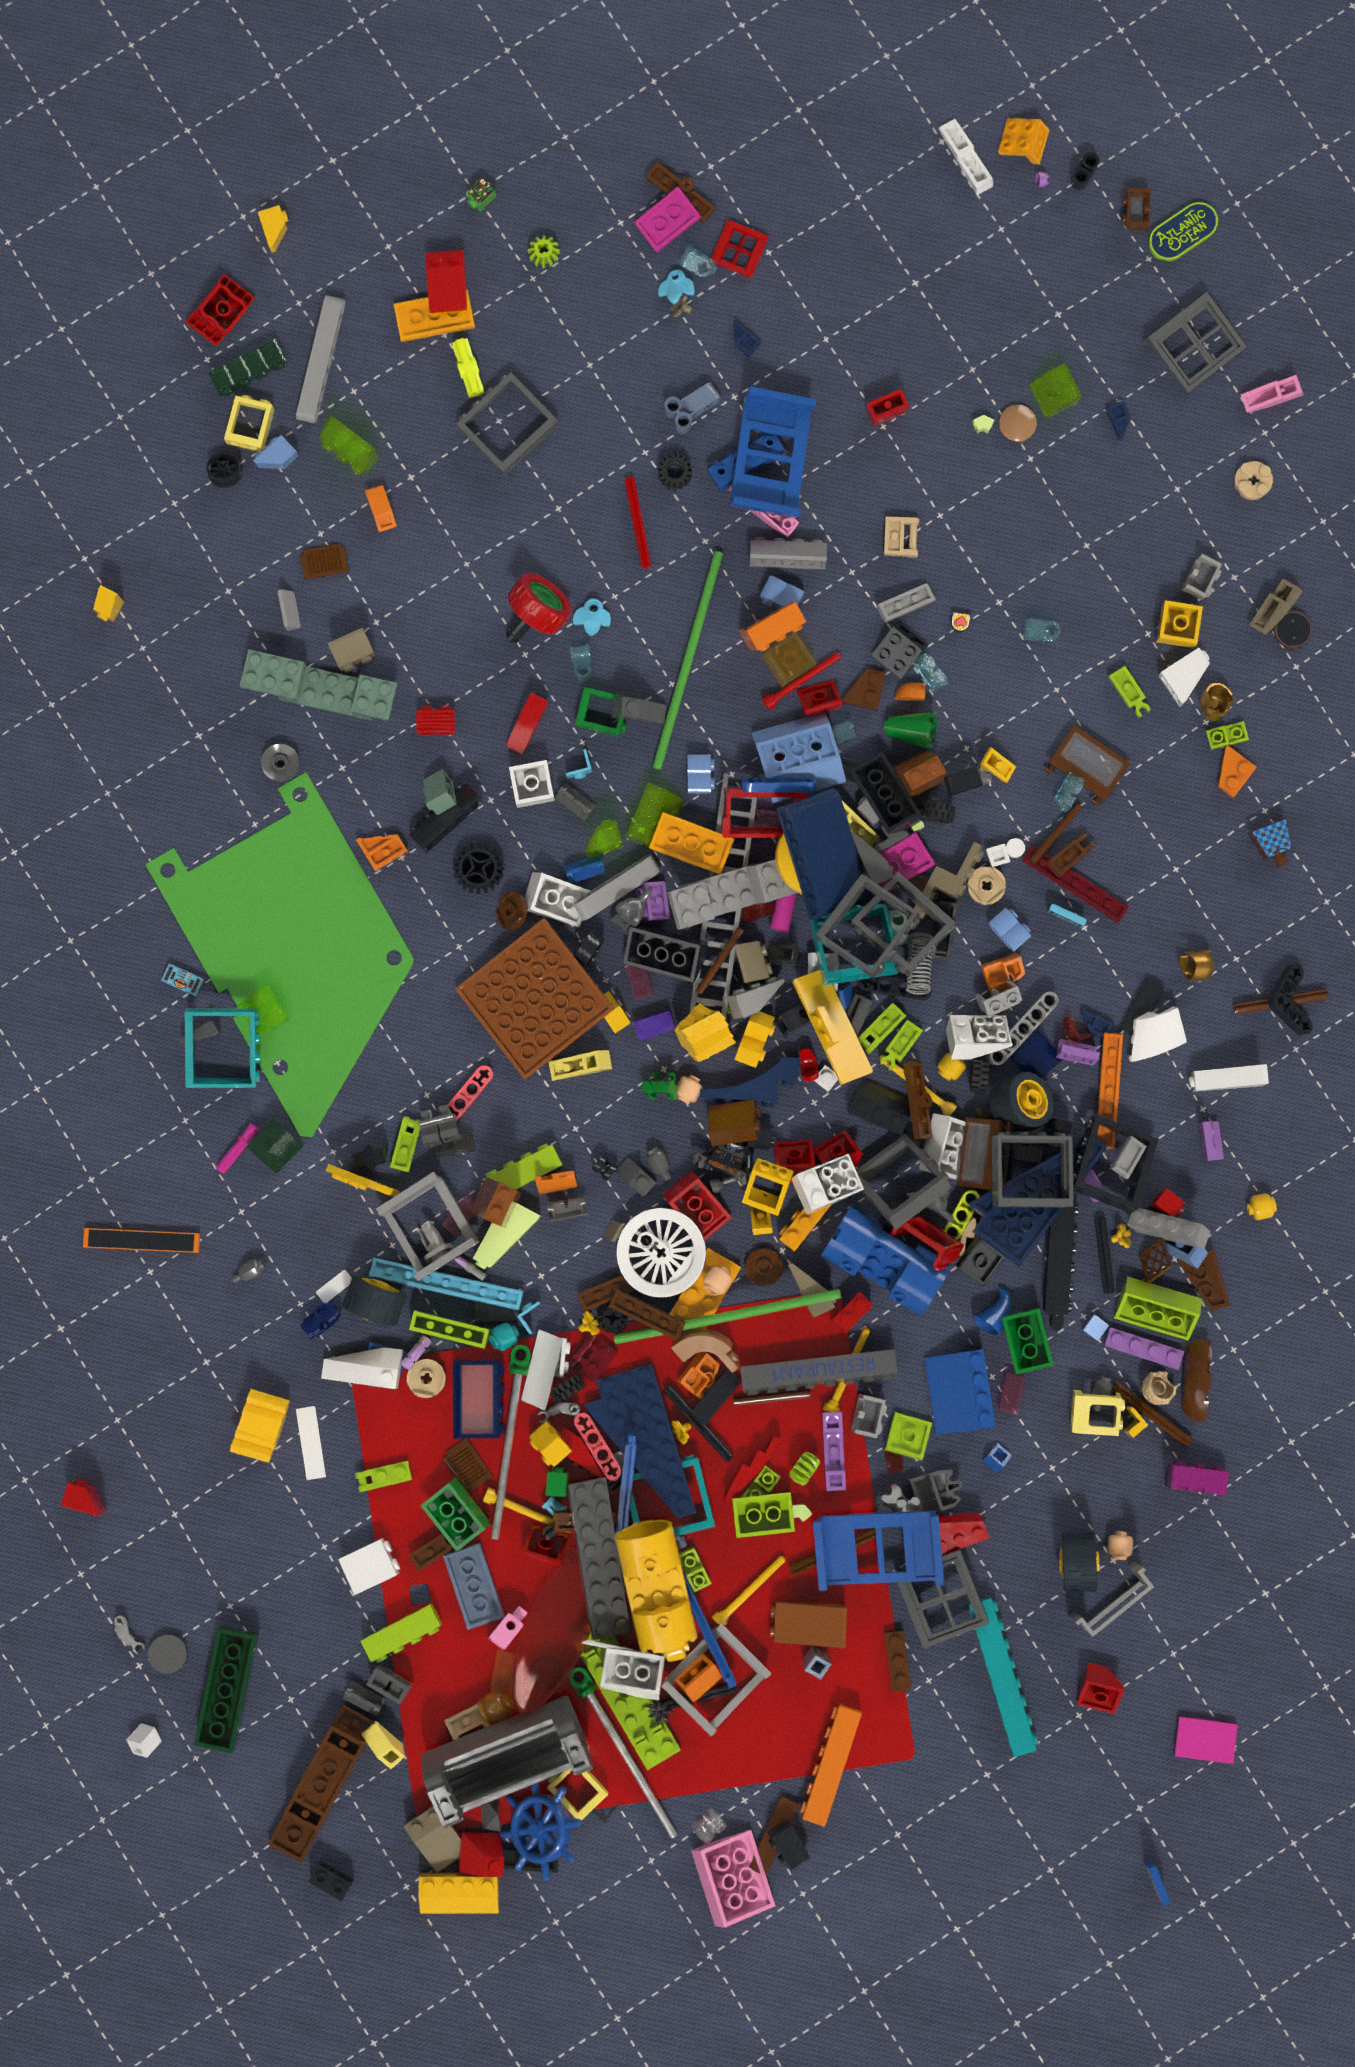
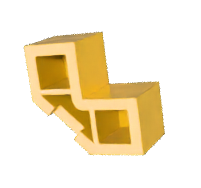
M760 1011L751 1015L734 1060L755 1068L758 1061H763L766 1051L763 1050L768 1035H773L776 1027L772 1025L775 1017Z
M548 1420L529 1436L531 1439L529 1443L536 1450L539 1449L543 1454L542 1460L548 1466L552 1464L555 1467L572 1451Z

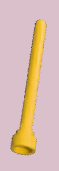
M880 1055L879 1061H881V1059L885 1057V1055ZM889 1061L883 1063L888 1068L891 1066ZM895 1063L892 1071L906 1081L904 1070ZM925 1086L926 1093L931 1096L934 1103L941 1107L942 1114L950 1117L957 1108V1105L953 1102L950 1103L948 1100L947 1102Z
M865 1327L862 1330L852 1354L861 1353L870 1333L869 1328ZM844 1381L838 1383L832 1399L825 1403L823 1410L839 1412L840 1408L838 1407L840 1404L838 1402L847 1385L844 1384Z
M488 1487L483 1502L487 1504L496 1503V1490ZM506 1498L504 1499V1507L547 1525L553 1522V1518Z
M779 1556L724 1611L716 1612L712 1616L718 1625L722 1623L725 1626L728 1623V1617L785 1562V1558Z

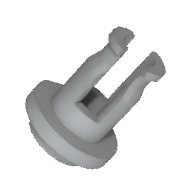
M433 1221L421 1225L422 1229L416 1230L420 1234L421 1241L428 1252L424 1257L426 1263H433L454 1249L451 1243H444L439 1232L433 1226Z

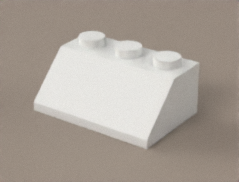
M933 1113L931 1120L933 1138L926 1140L924 1149L930 1156L928 1159L930 1161L934 1159L939 1165L940 1171L944 1170L950 1179L958 1180L965 1122L953 1117ZM920 1162L919 1170L932 1173L922 1162Z

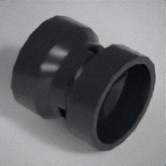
M603 1155L593 1166L592 1170L595 1173H600L602 1178L607 1181L618 1169V1166L610 1163L608 1158Z

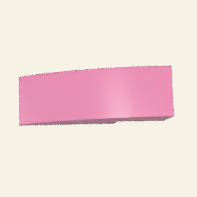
M1294 375L1279 382L1274 381L1241 394L1246 412L1249 413L1295 399L1304 394L1297 375Z

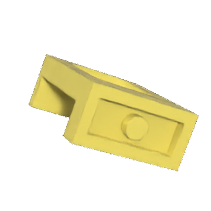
M1073 1390L1070 1422L1072 1433L1119 1436V1430L1123 1429V1418H1120L1121 1411L1125 1409V1400L1122 1399L1120 1393H1116V1396L1082 1394L1081 1390ZM1092 1404L1115 1406L1113 1427L1089 1425L1090 1406Z

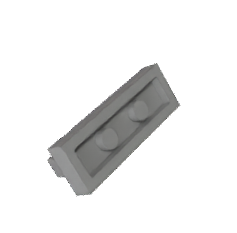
M926 583L884 601L876 607L884 622L887 623L928 605L936 599Z

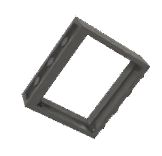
M512 373L501 377L498 381L499 384L495 388L491 387L485 393V397L481 401L477 400L471 406V410L467 414L463 413L456 423L458 430L503 476L507 475L559 426L558 420ZM512 383L547 421L501 462L467 425Z
M898 872L883 889L890 892L896 886L942 927L910 963L905 961L898 953L890 960L898 972L900 971L902 974L909 976L954 929L956 922ZM875 896L852 919L851 927L856 932V935L863 936L866 939V943L872 949L876 948L881 952L880 955H882L889 945L861 922L882 900Z
M861 874L817 932L816 938L826 947L874 979L876 975H880L883 972L886 961L888 959L891 960L897 952L895 949L898 945H902L908 938L907 933L910 929L916 928L920 921L919 913ZM865 888L909 917L872 968L828 939Z
M998 1132L997 1136H993V1207H1073L1072 1136H1065V1133H1054V1136H1047L1046 1132H1037L1035 1136H1029L1028 1132H1017V1136L1010 1135V1132ZM1001 1143H1059L1061 1145V1199L1002 1198Z
M906 1134L902 1135L856 1170L864 1188L862 1193L895 1230L951 1189L947 1181L949 1178L944 1170L940 1171L936 1161L928 1159L930 1156L925 1149L922 1148L920 1150L918 1142L914 1138L910 1139ZM911 1150L936 1178L892 1211L870 1187L867 1181Z

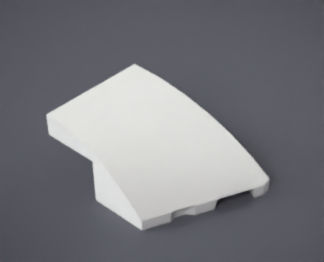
M1173 1006L1160 1014L1147 1012L1134 1019L1133 1035L1131 1038L1133 1048L1129 1061L1134 1062L1146 1059L1187 1042L1177 1007Z

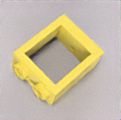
M241 395V397L235 396L224 437L225 442L229 445L258 452L264 450L274 414L272 404L263 399L259 401L252 400L251 397ZM240 405L265 410L258 439L233 434Z
M572 1769L562 1772L559 1775L557 1774L555 1776H552L548 1780L550 1784L547 1786V1788L551 1791V1793L554 1796L558 1791V1789L555 1786L562 1779H564L572 1771ZM589 1771L581 1774L598 1792L578 1811L565 1797L561 1800L564 1807L576 1819H584L609 1793Z

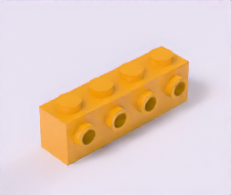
M831 1205L806 1214L805 1209L801 1212L797 1210L791 1218L792 1224L789 1227L785 1225L780 1231L779 1235L781 1238L779 1240L794 1252Z

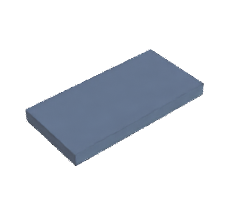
M481 1543L443 1555L467 1630L504 1618L505 1615Z

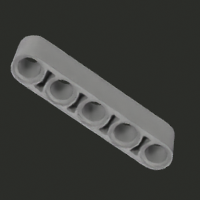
M648 854L576 900L573 906L583 921L587 920L657 875L661 869L653 856Z
M1054 992L1042 994L1009 1029L1014 1046L996 1051L1001 1054L999 1062L994 1061L992 1057L994 1052L987 1054V1059H989L991 1065L998 1066L1003 1064L1051 1013L1059 1001L1058 996ZM1045 996L1052 998L1053 1003L1051 1006L1045 1004ZM1033 1010H1037L1040 1013L1038 1020L1032 1018L1031 1012ZM1020 1024L1026 1025L1027 1032L1025 1034L1019 1032L1018 1027Z

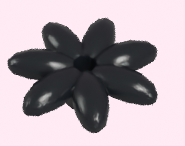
M659 1699L656 1700V1706L649 1705V1708L654 1711L649 1715V1718L656 1717V1724H659L661 1719L669 1722L666 1714L673 1713V1710L666 1709L669 1701L661 1704Z

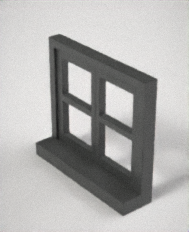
M1208 292L1201 295L1143 340L1147 346L1151 345L1185 393L1191 391L1247 347ZM1206 309L1218 326L1199 340L1187 322ZM1181 328L1193 345L1174 359L1162 342ZM1221 329L1232 346L1213 360L1202 342ZM1196 348L1207 363V366L1189 379L1177 362Z
M960 1549L943 1555L942 1561L943 1567L955 1563L964 1587L943 1594L941 1586H936L940 1596L919 1603L912 1582H897L923 1649L989 1624ZM967 1593L976 1618L956 1625L947 1601ZM943 1603L952 1627L932 1634L923 1610Z

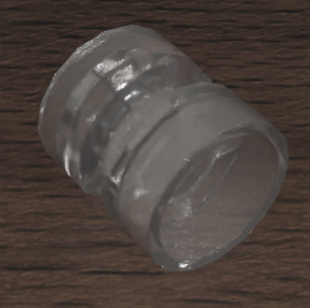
M710 1807L703 1814V1819L698 1818L690 1827L708 1845L715 1838V1833L720 1834L728 1825Z

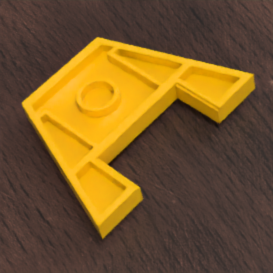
M328 1164L326 1168L327 1172L332 1173L331 1178L366 1190L368 1187L392 1197L400 1193L396 1189Z

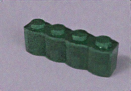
M275 339L229 361L225 365L211 370L208 374L219 396L224 395V397L233 394L236 388L248 387L254 379H264L270 371L283 369L287 361Z

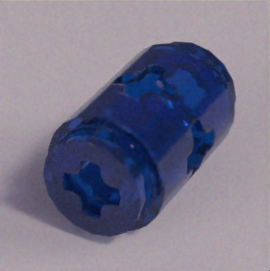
M331 1301L328 1303L324 1302L302 1320L303 1323L300 1324V1327L312 1340L314 1337L318 1338L338 1322L342 1314Z

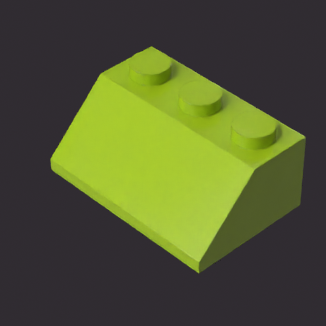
M791 1492L732 1499L736 1538L795 1532Z

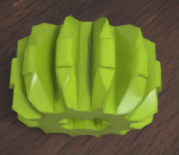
M543 235L540 240L536 236V243L530 242L531 248L528 249L530 261H535L536 267L540 263H542V268H545L547 263L552 267V261H558L556 255L560 254V250L557 249L558 243L553 242V237L546 240V235Z
M804 1452L792 1468L790 1477L797 1484L806 1485L820 1465V1460L812 1453Z

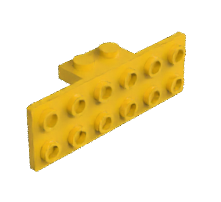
M820 970L794 979L795 989L839 1083L843 1085L872 1073L873 1070L833 985L823 986Z

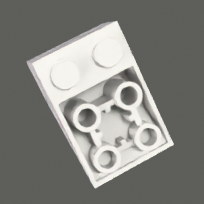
M1006 1015L949 1016L946 1034L951 1059H973L1012 1047Z
M849 1154L801 1172L792 1178L806 1214L827 1207L864 1190Z

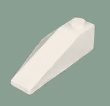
M384 1347L324 1359L321 1379L398 1389L403 1350Z

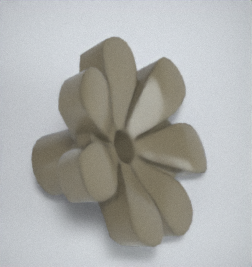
M682 294L677 304L671 306L670 311H673V317L679 316L683 311L690 313L691 306L686 304V295Z

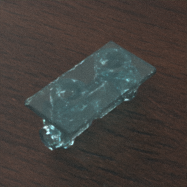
M921 654L914 661L913 664L916 670L921 673L927 685L935 693L941 687L948 684V678L941 669L933 670L938 665L930 654Z
M850 720L831 727L836 745L857 737L853 723Z
M1071 771L1064 779L1060 790L1054 796L1052 802L1059 813L1061 811L1067 812V810L1071 809L1076 799L1071 794L1078 795L1085 785V779L1080 776L1076 778Z

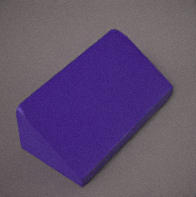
M670 1010L633 1022L639 1041L675 1030Z

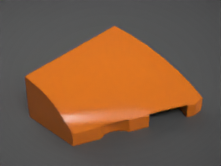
M1016 952L981 965L989 993L992 989H997L999 993L1008 989L1007 980H1011L1014 983L1025 974L1021 956Z
M574 1171L535 1177L540 1195L577 1187Z
M699 1352L677 1381L698 1399H701L715 1382V1375L718 1373L720 1364L706 1352Z

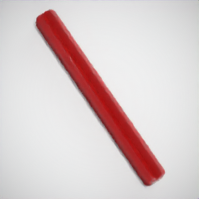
M627 477L624 479L641 568L648 569L651 568V561L634 477Z

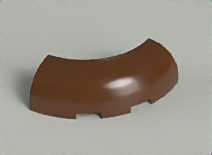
M1209 1339L1192 1342L1185 1350V1379L1181 1408L1187 1417L1200 1422L1206 1421L1209 1405L1208 1389L1211 1387L1210 1362L1212 1361V1346Z

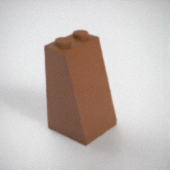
M925 750L892 766L912 799L940 785L947 773L938 756Z
M486 1177L470 1212L505 1228L521 1192Z
M775 1601V1606L771 1605V1617L775 1619L774 1625H770V1637H774V1642L845 1648L847 1607L845 1604Z

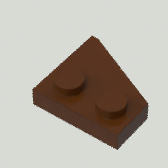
M867 669L843 697L842 703L877 711L886 673Z

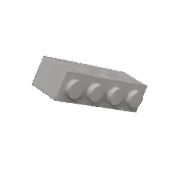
M1141 1208L1131 1213L1127 1224L1136 1232L1200 1249H1205L1211 1232L1200 1223Z

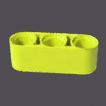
M968 1190L963 1193L951 1214L955 1223L952 1224L948 1221L943 1229L947 1232L950 1227L957 1230L955 1239L957 1240L961 1237L974 1213V1210L966 1202V1195L971 1193L976 1199L980 1197L974 1190ZM959 1210L966 1213L964 1221H959L956 1217Z

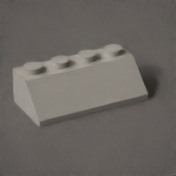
M762 537L751 540L750 567L825 570L827 543H823L822 540L804 542L803 539L785 541L783 538H775L773 541H769Z

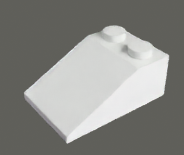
M532 872L524 898L527 901V911L580 927L582 919L574 908L573 903L590 891L544 873Z
M606 1648L601 1687L639 1698L659 1700L665 1656Z

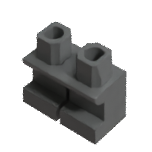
M448 1105L438 1107L439 1116L433 1118L431 1110L420 1112L421 1121L419 1126L422 1133V1143L426 1148L443 1144V1142L447 1143L461 1139L456 1118L451 1113Z

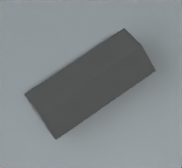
M857 994L854 995L846 1013L856 1036H858L873 1002Z

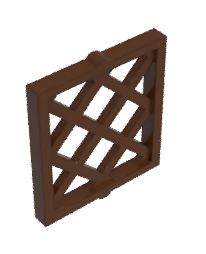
M1163 1238L1158 1239L1139 1254L1147 1283L1153 1282L1172 1267L1169 1252ZM1152 1251L1156 1252L1155 1258L1151 1257ZM1159 1254H1162L1161 1261L1157 1260ZM1150 1260L1154 1261L1152 1268L1149 1267ZM1156 1263L1160 1264L1158 1270L1155 1269Z

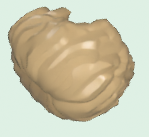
M1166 1371L1149 1373L1142 1381L1141 1390L1143 1396L1154 1405L1168 1404L1176 1394L1177 1387L1168 1381V1373Z

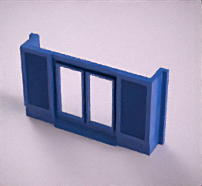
M752 386L749 387V391L744 398L729 506L779 516L800 517L801 509L798 508L811 412L815 408L816 399ZM750 430L794 438L791 457L748 449ZM747 455L789 463L788 483L744 474Z
M936 1511L819 1516L817 1521H813L819 1591H826L829 1585L936 1580V1586L944 1585L939 1515H936ZM883 1527H903L906 1571L885 1572ZM875 1528L879 1572L858 1573L854 1529Z

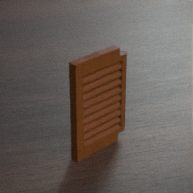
M340 543L303 550L304 555L300 556L304 580L349 572L345 547L341 548Z
M467 1438L446 1452L448 1456L444 1458V1461L465 1490L469 1488L474 1490L493 1477Z

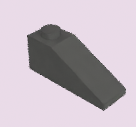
M629 697L613 698L612 717L665 724L666 705Z
M853 832L852 837L864 876L879 886L887 884L894 877L893 867L888 865L884 857Z

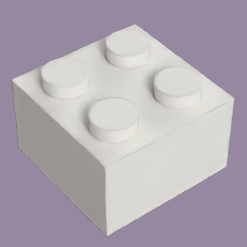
M547 760L509 767L517 808L555 801Z

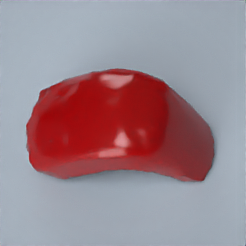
M810 1048L800 1050L801 1076L803 1081L811 1082L818 1079V1062L813 1051Z

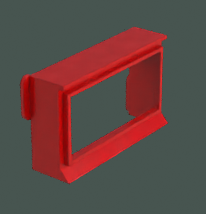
M724 788L722 836L724 838H780L784 833L782 827H730L731 798H794V802L806 798L807 794L803 792L742 791V788Z

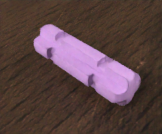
M423 1335L418 1340L419 1344L416 1343L407 1354L408 1357L402 1360L401 1365L405 1369H411L414 1365L413 1362H416L425 1351L424 1348L431 1344V1340L427 1336Z

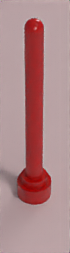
M838 652L834 653L774 695H765L761 698L762 702L771 711L776 707L778 700L841 658V654Z

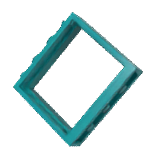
M878 903L864 918L879 916L884 941L889 945L894 936L886 903ZM862 905L852 906L840 922L852 920L864 907ZM832 913L809 920L823 986L871 978L857 967L828 972L822 943L817 940L816 934L819 931L818 925H823ZM889 960V962L884 964L883 972L875 977L898 974V971Z
M256 1008L185 1009L186 1088H256V1082H260V1071H256V1063H260V1052H256V1044L260 1043V1034L256 1033V1025H259V1014H256ZM194 1016H250V1078H194Z
M693 1455L682 1457L681 1463L683 1468L694 1465L707 1519L673 1527L675 1537L715 1527L699 1459ZM634 1469L633 1481L643 1478L637 1472V1469ZM632 1492L630 1510L633 1522L638 1523L640 1520Z

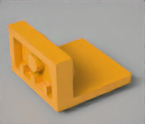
M1008 118L998 153L1000 155L1026 156L1032 164L1040 165L1050 129L1040 119Z

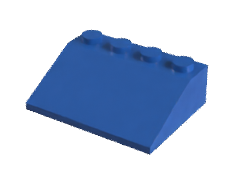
M983 1349L924 1358L936 1435L996 1427Z

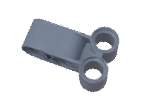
M709 382L682 400H679L677 397H669L665 401L664 412L667 417L675 418L676 431L686 434L691 429L692 419L716 405L722 398L712 383ZM674 404L678 409L671 411L668 409V406ZM680 420H686L688 424L686 426H681L678 422Z

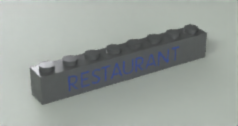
M895 1349L740 1367L743 1392L747 1393V1395H757L759 1391L767 1390V1393L778 1392V1389L786 1388V1391L797 1390V1387L800 1386L811 1389L816 1388L817 1384L835 1386L836 1382L843 1381L844 1384L856 1383L855 1380L863 1379V1382H871L879 1377H882L883 1380H890L898 1375Z

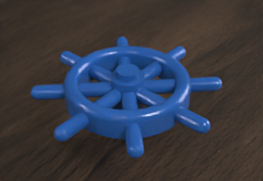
M539 1782L531 1785L532 1795L526 1797L521 1802L512 1795L507 1796V1802L515 1811L511 1820V1829L501 1831L500 1836L503 1839L512 1837L513 1843L520 1853V1857L515 1864V1870L520 1871L527 1860L533 1863H541L542 1878L544 1881H549V1862L558 1859L561 1855L569 1863L575 1861L574 1855L566 1848L570 1840L571 1828L581 1826L582 1821L581 1819L570 1820L565 1807L561 1803L567 1791L566 1787L561 1786L556 1795L551 1796L540 1794ZM541 1803L548 1806L544 1815L542 1813ZM533 1805H534L535 1817L529 1812V1809H530ZM553 1814L555 1815L556 1821L550 1820ZM524 1820L530 1823L528 1827H524ZM553 1833H558L557 1839L553 1836ZM530 1834L531 1838L527 1843L525 1835ZM546 1840L553 1846L548 1853ZM537 1842L539 1845V1853L533 1850Z

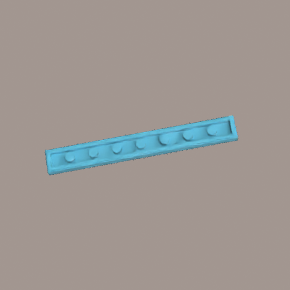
M373 1258L369 1273L371 1278L518 1311L520 1309L524 1293L521 1290L436 1271L417 1281L414 1276L417 1272L413 1266Z

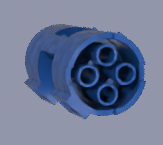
M851 1204L821 1256L853 1276L858 1271L863 1276L872 1279L881 1287L890 1290L887 1297L921 1317L945 1280L951 1264H945L947 1268L944 1270H935L933 1268L937 1258L935 1254L920 1245L913 1249L883 1231L884 1224Z

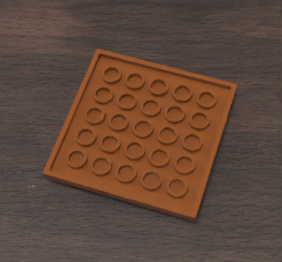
M546 918L539 921L455 988L524 1080L615 1010Z

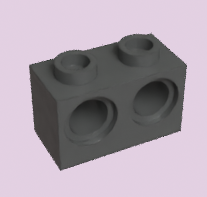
M379 1665L375 1668L366 1685L400 1705L406 1700L414 1684L384 1666Z

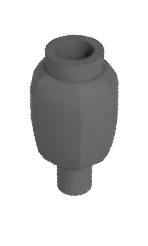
M657 1147L648 1150L647 1162L656 1174L662 1175L665 1181L671 1179L672 1176L668 1171L670 1163L664 1151L658 1150Z
M261 1258L258 1260L252 1259L239 1268L238 1274L232 1276V1279L235 1283L241 1280H253L263 1273L264 1269L267 1268L266 1264Z
M1100 1375V1378L1095 1381L1092 1394L1110 1396L1113 1386L1111 1383L1112 1378ZM1094 1404L1093 1410L1100 1411L1102 1405Z

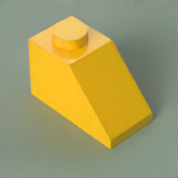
M279 205L258 212L271 253L277 250L287 231L285 222L289 221L286 211H281Z
M100 585L93 610L101 620L107 622L109 619L114 622L124 601L117 593Z

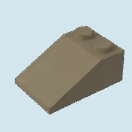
M793 1263L788 1264L802 1296L827 1291ZM836 1300L807 1305L812 1317H816L835 1308L833 1303H836Z
M433 1805L404 1824V1828L414 1844L437 1873L459 1859L461 1835L454 1825L447 1828L442 1826Z

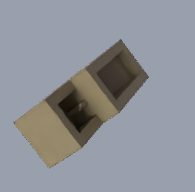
M1282 579L1273 594L1269 593L1249 626L1266 635L1286 615L1303 591L1296 585Z

